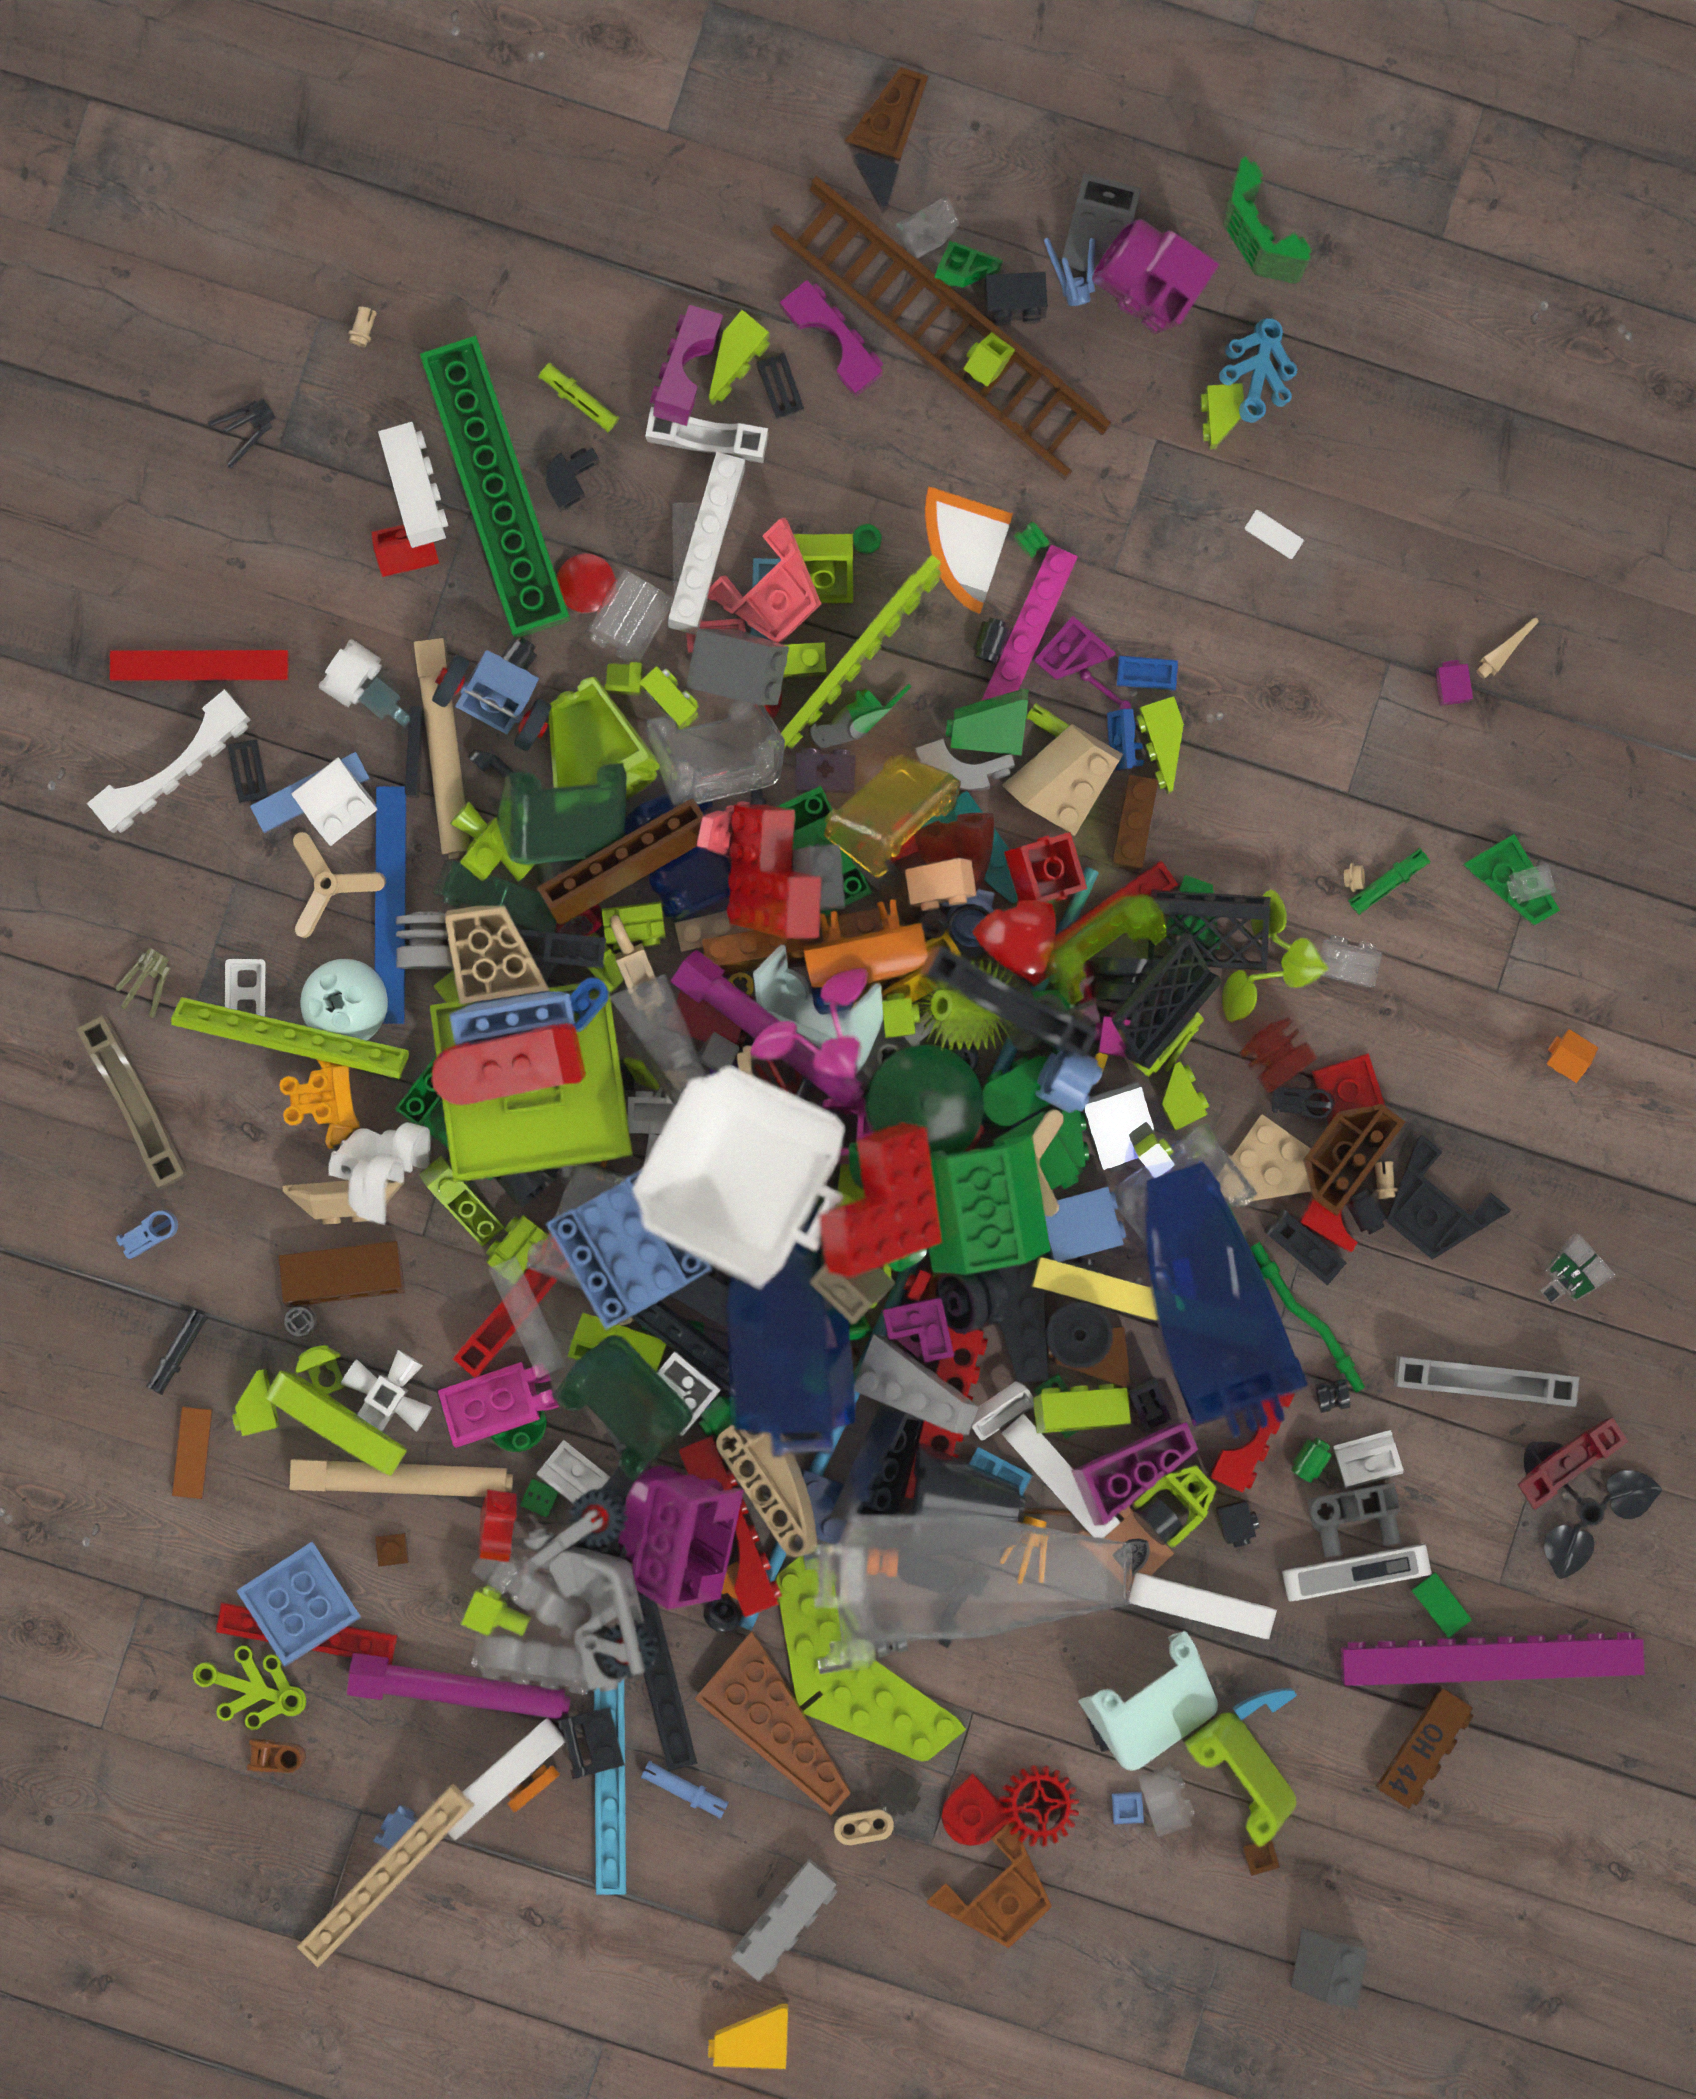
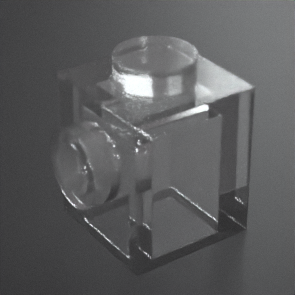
M1548 863L1510 875L1511 881L1507 882L1510 896L1512 899L1517 898L1518 904L1557 892Z

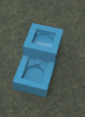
M980 1447L977 1448L969 1463L1018 1485L1021 1496H1023L1033 1477L1030 1473Z
M1292 1688L1269 1690L1254 1695L1232 1708L1238 1717L1243 1720L1265 1703L1273 1713L1296 1697L1297 1694Z

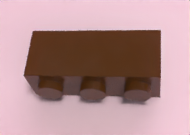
M1135 775L1128 776L1111 865L1135 870L1142 869L1159 780Z

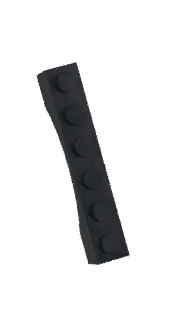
M942 946L932 947L919 972L923 977L1074 1058H1085L1098 1033L1097 1030L1077 1019L1012 989L980 970L968 960Z

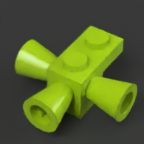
M507 800L498 818L495 817L487 824L472 804L467 802L450 822L452 826L474 837V840L467 847L468 852L460 863L483 882L501 860L517 882H519L537 861L536 858L512 846L518 838V835L514 832L530 818L528 811L518 802Z

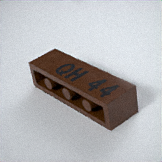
M1439 1686L1375 1787L1408 1809H1410L1412 1804L1417 1806L1425 1794V1790L1422 1789L1428 1779L1433 1780L1440 1771L1441 1765L1438 1763L1444 1753L1449 1755L1457 1743V1739H1455L1456 1734L1460 1728L1465 1730L1471 1722L1473 1714L1470 1712L1473 1707Z

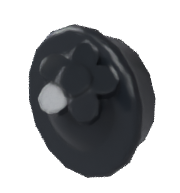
M727 1598L710 1601L704 1608V1620L715 1631H731L739 1623L740 1614L738 1608L733 1601Z

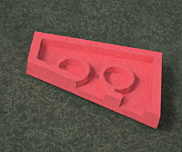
M740 801L737 802V805H750V802ZM727 806L725 811L717 810L702 817L697 842L698 847L732 859L730 856V845L733 839L731 817L734 813V806Z

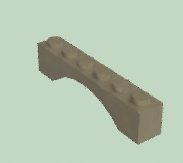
M101 1015L76 1028L89 1056L114 1096L157 1188H164L188 1176L189 1174L109 1018Z

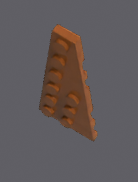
M752 1630L694 1699L832 1815L851 1793V1789Z

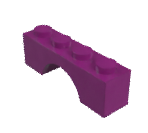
M806 280L780 302V308L798 330L812 327L821 328L830 332L838 340L842 349V359L836 374L856 398L883 376V370L880 368L883 366V363L873 351L868 353L862 346L864 340L854 328L849 331L843 322L846 319L836 306L830 308L824 301L827 296L819 285L815 283L812 286Z
M692 305L688 306L686 315L680 314L675 330L679 332L677 339H671L667 355L671 357L668 363H662L658 379L662 380L660 387L654 386L651 394L650 403L654 404L653 416L687 426L695 405L698 386L689 380L683 367L695 357L713 354L721 331L722 314Z

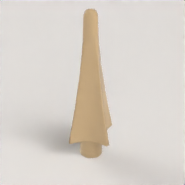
M1533 618L1510 639L1480 660L1482 665L1476 670L1477 674L1485 679L1490 673L1495 675L1499 672L1519 643L1537 625L1538 619Z

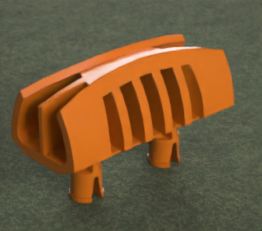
M895 899L890 900V915H887L883 901L877 903L883 929L880 932L860 936L841 937L837 911H831V927L828 926L824 913L819 914L824 941H821L819 944L803 947L811 986L823 987L834 975L852 969H866L868 975L865 984L894 978L921 968L928 956L922 924L905 927L900 925Z

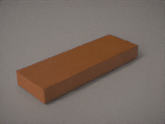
M182 1407L172 1496L203 1499L213 1409Z

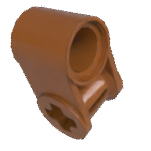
M249 1739L251 1756L250 1764H247L246 1770L292 1773L301 1768L306 1761V1752L299 1744L276 1742L268 1739ZM290 1750L296 1754L297 1764L295 1766H290L285 1762L284 1753Z

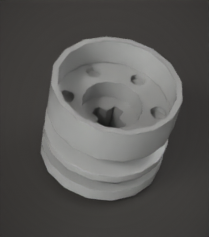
M413 912L405 916L396 917V925L409 926L408 931H397L396 937L410 940V945L396 948V968H454L450 946L445 945V939H449L448 932L445 930L446 914L442 912Z

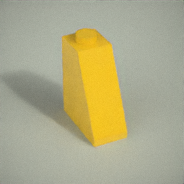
M782 2003L715 2031V2040L709 2039L708 2058H714V2066L786 2069L788 2004Z

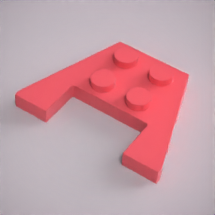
M780 518L762 536L781 559L765 577L744 597L726 575L721 576L713 583L708 593V599L711 601L715 600L724 606L723 609L731 614L738 615L747 621L749 626L776 643L783 642L821 605L819 596L786 518Z

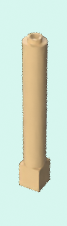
M444 638L414 642L417 672L420 679L442 855H448V860L462 859L468 852L467 847L470 845L469 834L450 824L455 815L465 805L453 703L451 699L444 708L432 701L438 686L435 680L442 667L447 669L449 666L446 641Z
M292 1459L289 1490L485 1497L487 1490L512 1492L513 1474H508L507 1468L399 1464L392 1476H389L366 1462Z

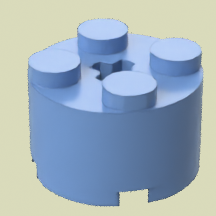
M1062 1051L1057 1055L1051 1053L1037 1080V1084L1041 1085V1092L1036 1090L1035 1094L1037 1097L1068 1113L1076 1109L1082 1111L1089 1101V1095L1087 1094L1092 1084H1096L1102 1075V1068L1098 1067L1096 1059L1088 1055L1085 1058H1074Z

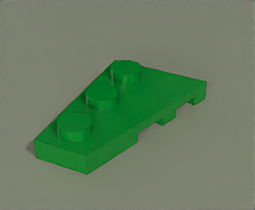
M1515 834L1463 864L1469 872L1532 926L1560 911Z

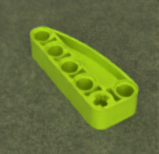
M280 1370L264 1395L267 1400L298 1421L389 1476H392L407 1452V1449L295 1373Z

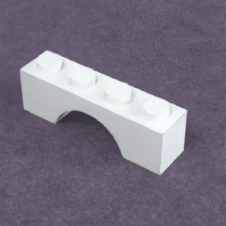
M654 407L650 409L645 435L647 442L711 454L720 452L759 463L764 461L769 435L768 428L741 423H715L690 417L687 426L655 417L653 416Z

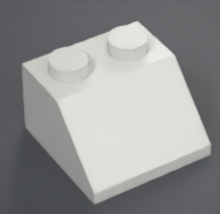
M339 757L292 792V796L310 822L330 846L377 810L375 801Z

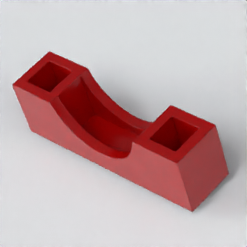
M1258 1369L1246 1395L1254 1404L1258 1415V1425L1255 1434L1245 1445L1239 1448L1221 1449L1210 1471V1478L1242 1493L1245 1488L1251 1489L1257 1473L1253 1470L1258 1460L1263 1462L1267 1456L1270 1446L1266 1443L1270 1434L1276 1435L1283 1419L1279 1415L1283 1406L1288 1408L1294 1398L1295 1392L1291 1390L1294 1384L1262 1369Z

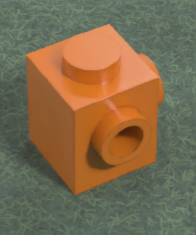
M1568 1029L1562 1038L1556 1036L1547 1051L1551 1055L1546 1064L1556 1072L1577 1083L1591 1065L1599 1047Z

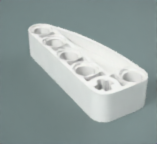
M548 1717L462 1792L475 1805L448 1832L454 1841L566 1742L564 1735Z

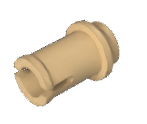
M358 307L353 329L348 332L350 343L366 347L367 342L371 341L369 335L377 315L376 311L372 310L370 312L371 309Z
M1377 1162L1374 1165L1377 1186L1374 1193L1377 1194L1378 1199L1395 1198V1192H1398V1188L1394 1186L1393 1162H1385L1386 1174H1383L1382 1162Z

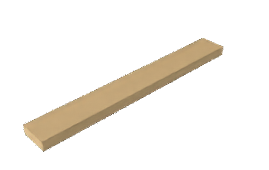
M452 1784L305 1937L297 1948L318 1968L475 1804Z

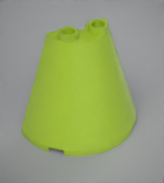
M596 677L582 680L577 687V692L565 691L558 695V699L550 703L549 728L555 808L558 813H583L588 811L587 806L596 807L600 804L601 808H605L622 802L649 786L657 777L656 770L660 769L654 754Z

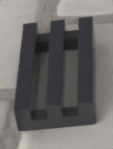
M785 353L757 362L776 419L804 410ZM781 362L796 403L794 407L790 405L776 365L777 363ZM768 366H771L785 410L780 411L765 369Z
M254 739L227 745L239 803L269 797L258 740ZM247 747H252L261 791L259 793H256ZM237 749H241L249 795H244L236 755Z

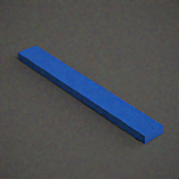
M376 786V872L381 873L385 877L386 884L381 890L375 891V972L383 981L388 998L387 1013L382 1024H405V969L396 968V948L406 946V939L396 937V932L406 931V926L396 925V917L406 915L407 796L405 794V786Z

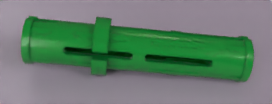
M1419 847L1400 863L1395 862L1392 865V869L1349 899L1350 906L1356 911L1357 915H1361V913L1403 882L1405 884L1408 883L1411 876L1430 864L1431 861Z

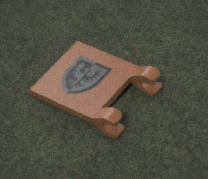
M1128 1506L1125 1510L1119 1512L1124 1518L1121 1523L1099 1543L1085 1529H1081L1076 1537L1120 1584L1131 1593L1136 1572L1151 1576L1174 1553L1166 1544L1161 1545L1156 1542L1139 1525L1133 1515L1134 1511Z

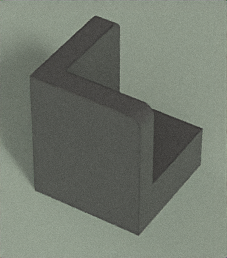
M714 1032L703 1044L699 1052L702 1055L700 1062L715 1070V1074L720 1073L719 1070L731 1066L740 1047Z

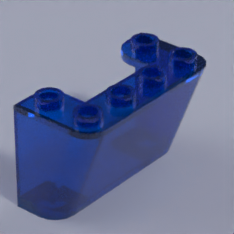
M698 779L637 806L626 816V822L624 823L626 834L629 835L691 798H694L705 816V812L713 806V803L702 780ZM696 846L649 874V882L652 889L659 894L663 902L662 909L665 916L669 920L672 919L674 922H680L730 898L728 877L731 873V864H729L726 857Z

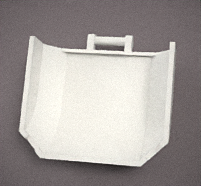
M729 1066L719 1070L720 1073L706 1078L699 1077L689 1082L633 1190L640 1205L643 1216L641 1218L646 1230L687 1253L760 1288L782 1268L795 1241L814 1251L817 1250L820 1244L818 1239L822 1234L819 1214L835 1209L836 1205L841 1204L844 1196L825 1187V1184L839 1158L844 1125L835 1116ZM819 1196H822L826 1200L808 1234L805 1235L801 1233V1230Z

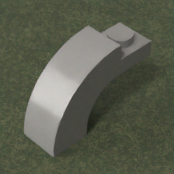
M943 739L915 748L919 762L931 777L947 787L960 791L990 789L988 776L992 775L994 780L1010 775L1009 769L1015 766L1011 754L977 765L962 763L949 753Z

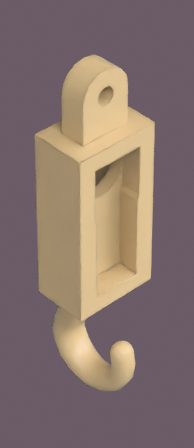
M613 915L610 919L611 927L622 951L615 954L618 967L638 1012L644 1010L650 1023L659 1025L664 1022L666 1017L661 1004L666 1001L663 990L643 944L633 947L620 917ZM644 983L651 984L654 988V993L643 998L640 997L637 992L638 987Z

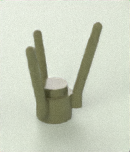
M151 948L148 949L146 954H141L137 963L115 988L116 991H120L139 969L142 971L122 1003V1009L127 1008L147 975L156 979L157 975L160 974L149 1014L150 1018L155 1017L166 977L171 970L166 966L170 960L169 958Z

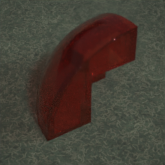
M959 814L957 821H952L948 824L937 820L922 828L915 834V841L925 863L929 865L959 858L972 861L977 892L985 878L991 859L994 841V814Z

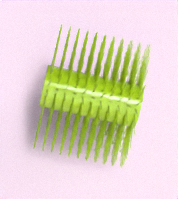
M983 960L979 966V969L982 971L984 970ZM990 960L989 966H988V968H987V970H986V973H987L988 975H989L988 970H990V976H991V960ZM997 966V968H996V970H995L994 975L992 976L993 978L995 977V979H996V975H995V974H997L998 966ZM927 979L935 994H930L933 996L930 1000L932 1001L931 1003L922 1002L920 1004L931 1005L932 1011L930 1012L932 1013L925 1016L928 1018L934 1014V1018L930 1023L937 1018L930 1033L931 1036L934 1029L938 1026L935 1045L942 1032V1048H944L951 1032L950 1050L953 1048L955 1040L959 1050H961L964 1040L968 1050H970L973 1040L978 1050L981 1043L979 1034L986 1050L988 1048V1034L995 1048L993 1028L996 1032L998 1031L995 1020L1004 1031L1006 1030L1002 1026L1003 1023L999 1021L1000 1018L948 989L946 990L942 986L940 990L939 988L937 990Z

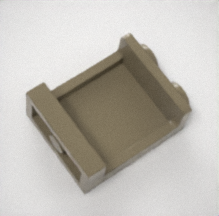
M826 1265L810 1281L853 1324L874 1303H878L895 1284L879 1267L850 1278L827 1273Z

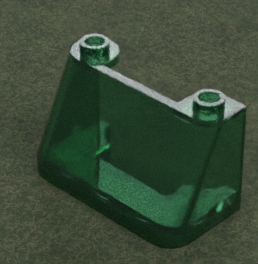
M623 763L607 764L600 767L596 775L598 784L542 789L540 781L533 774L528 772L507 773L497 823L509 858L513 862L523 865L587 859L625 837L627 776Z
M617 1335L606 1337L580 1357L551 1395L563 1408L571 1412L579 1411L587 1405L627 1447L619 1456V1465L633 1482L676 1440L693 1418L692 1410L625 1339Z

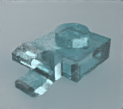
M378 677L358 699L381 720L389 714L403 727L409 723V715L396 705L401 697Z

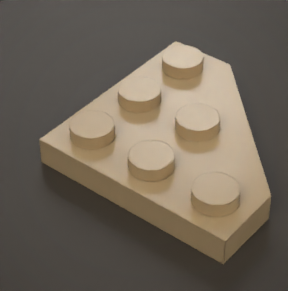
M1261 1114L1213 1181L1210 1188L1233 1204L1309 1192L1310 1187L1303 1159L1311 1148Z

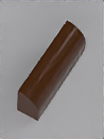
M397 1241L278 1255L282 1298L286 1307L405 1293L402 1261Z

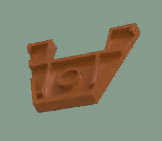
M1012 1823L1003 1827L991 1839L1012 1861V1864L969 1905H966L947 1883L926 1901L930 1906L1007 1948H1010L1052 1907L1024 1844L1018 1842L1019 1833L1017 1832L1014 1835L1008 1833L1014 1826Z

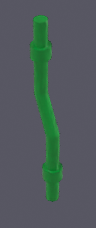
M1258 1242L1251 1246L1252 1253L1262 1267L1260 1270L1264 1278L1270 1280L1287 1310L1320 1334L1336 1360V1368L1340 1374L1344 1373L1355 1393L1364 1389L1365 1385L1354 1369V1361L1350 1355L1346 1356L1329 1326L1296 1302L1279 1274L1280 1268L1275 1260L1271 1261L1261 1243Z

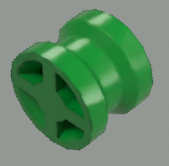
M1033 521L1027 524L1026 530L1013 535L1017 544L1031 559L1036 556L1038 549L1041 547L1046 548L1050 544L1045 534Z

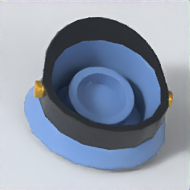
M971 898L966 899L967 903L953 905L949 909L947 914L949 923L947 932L960 952L974 957L980 956L987 951L980 945L972 931L981 920L994 910L986 902Z

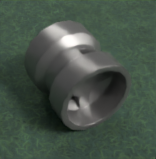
M294 1307L286 1314L284 1324L291 1335L306 1336L316 1328L317 1317L314 1311L308 1307Z

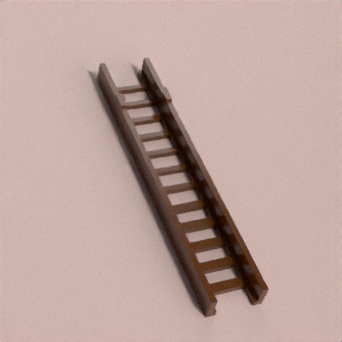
M815 176L809 191L826 206L797 240L776 224L771 228V236L1065 481L1072 473V470L1056 458L1053 453L1082 419L1102 436L1110 428L1112 422L942 280L934 278V273L818 176ZM837 214L848 223V226L821 258L818 259L806 248L833 216ZM859 232L871 244L841 278L829 267ZM882 251L894 262L864 297L852 285ZM904 270L916 282L891 312L885 315L874 304ZM926 288L941 302L913 335L910 336L895 322L919 293ZM949 307L963 321L933 355L918 340L944 309ZM969 325L985 338L991 332L1015 349L1001 374L988 386H984L980 392H977L963 380L968 373L964 370L967 362L956 374L940 361ZM1016 363L1031 378L1001 412L986 397ZM1039 379H1042L1057 393L1023 432L1024 428L1016 421H1011L1008 416ZM1061 401L1077 415L1050 447L1046 449L1032 438L1031 435Z

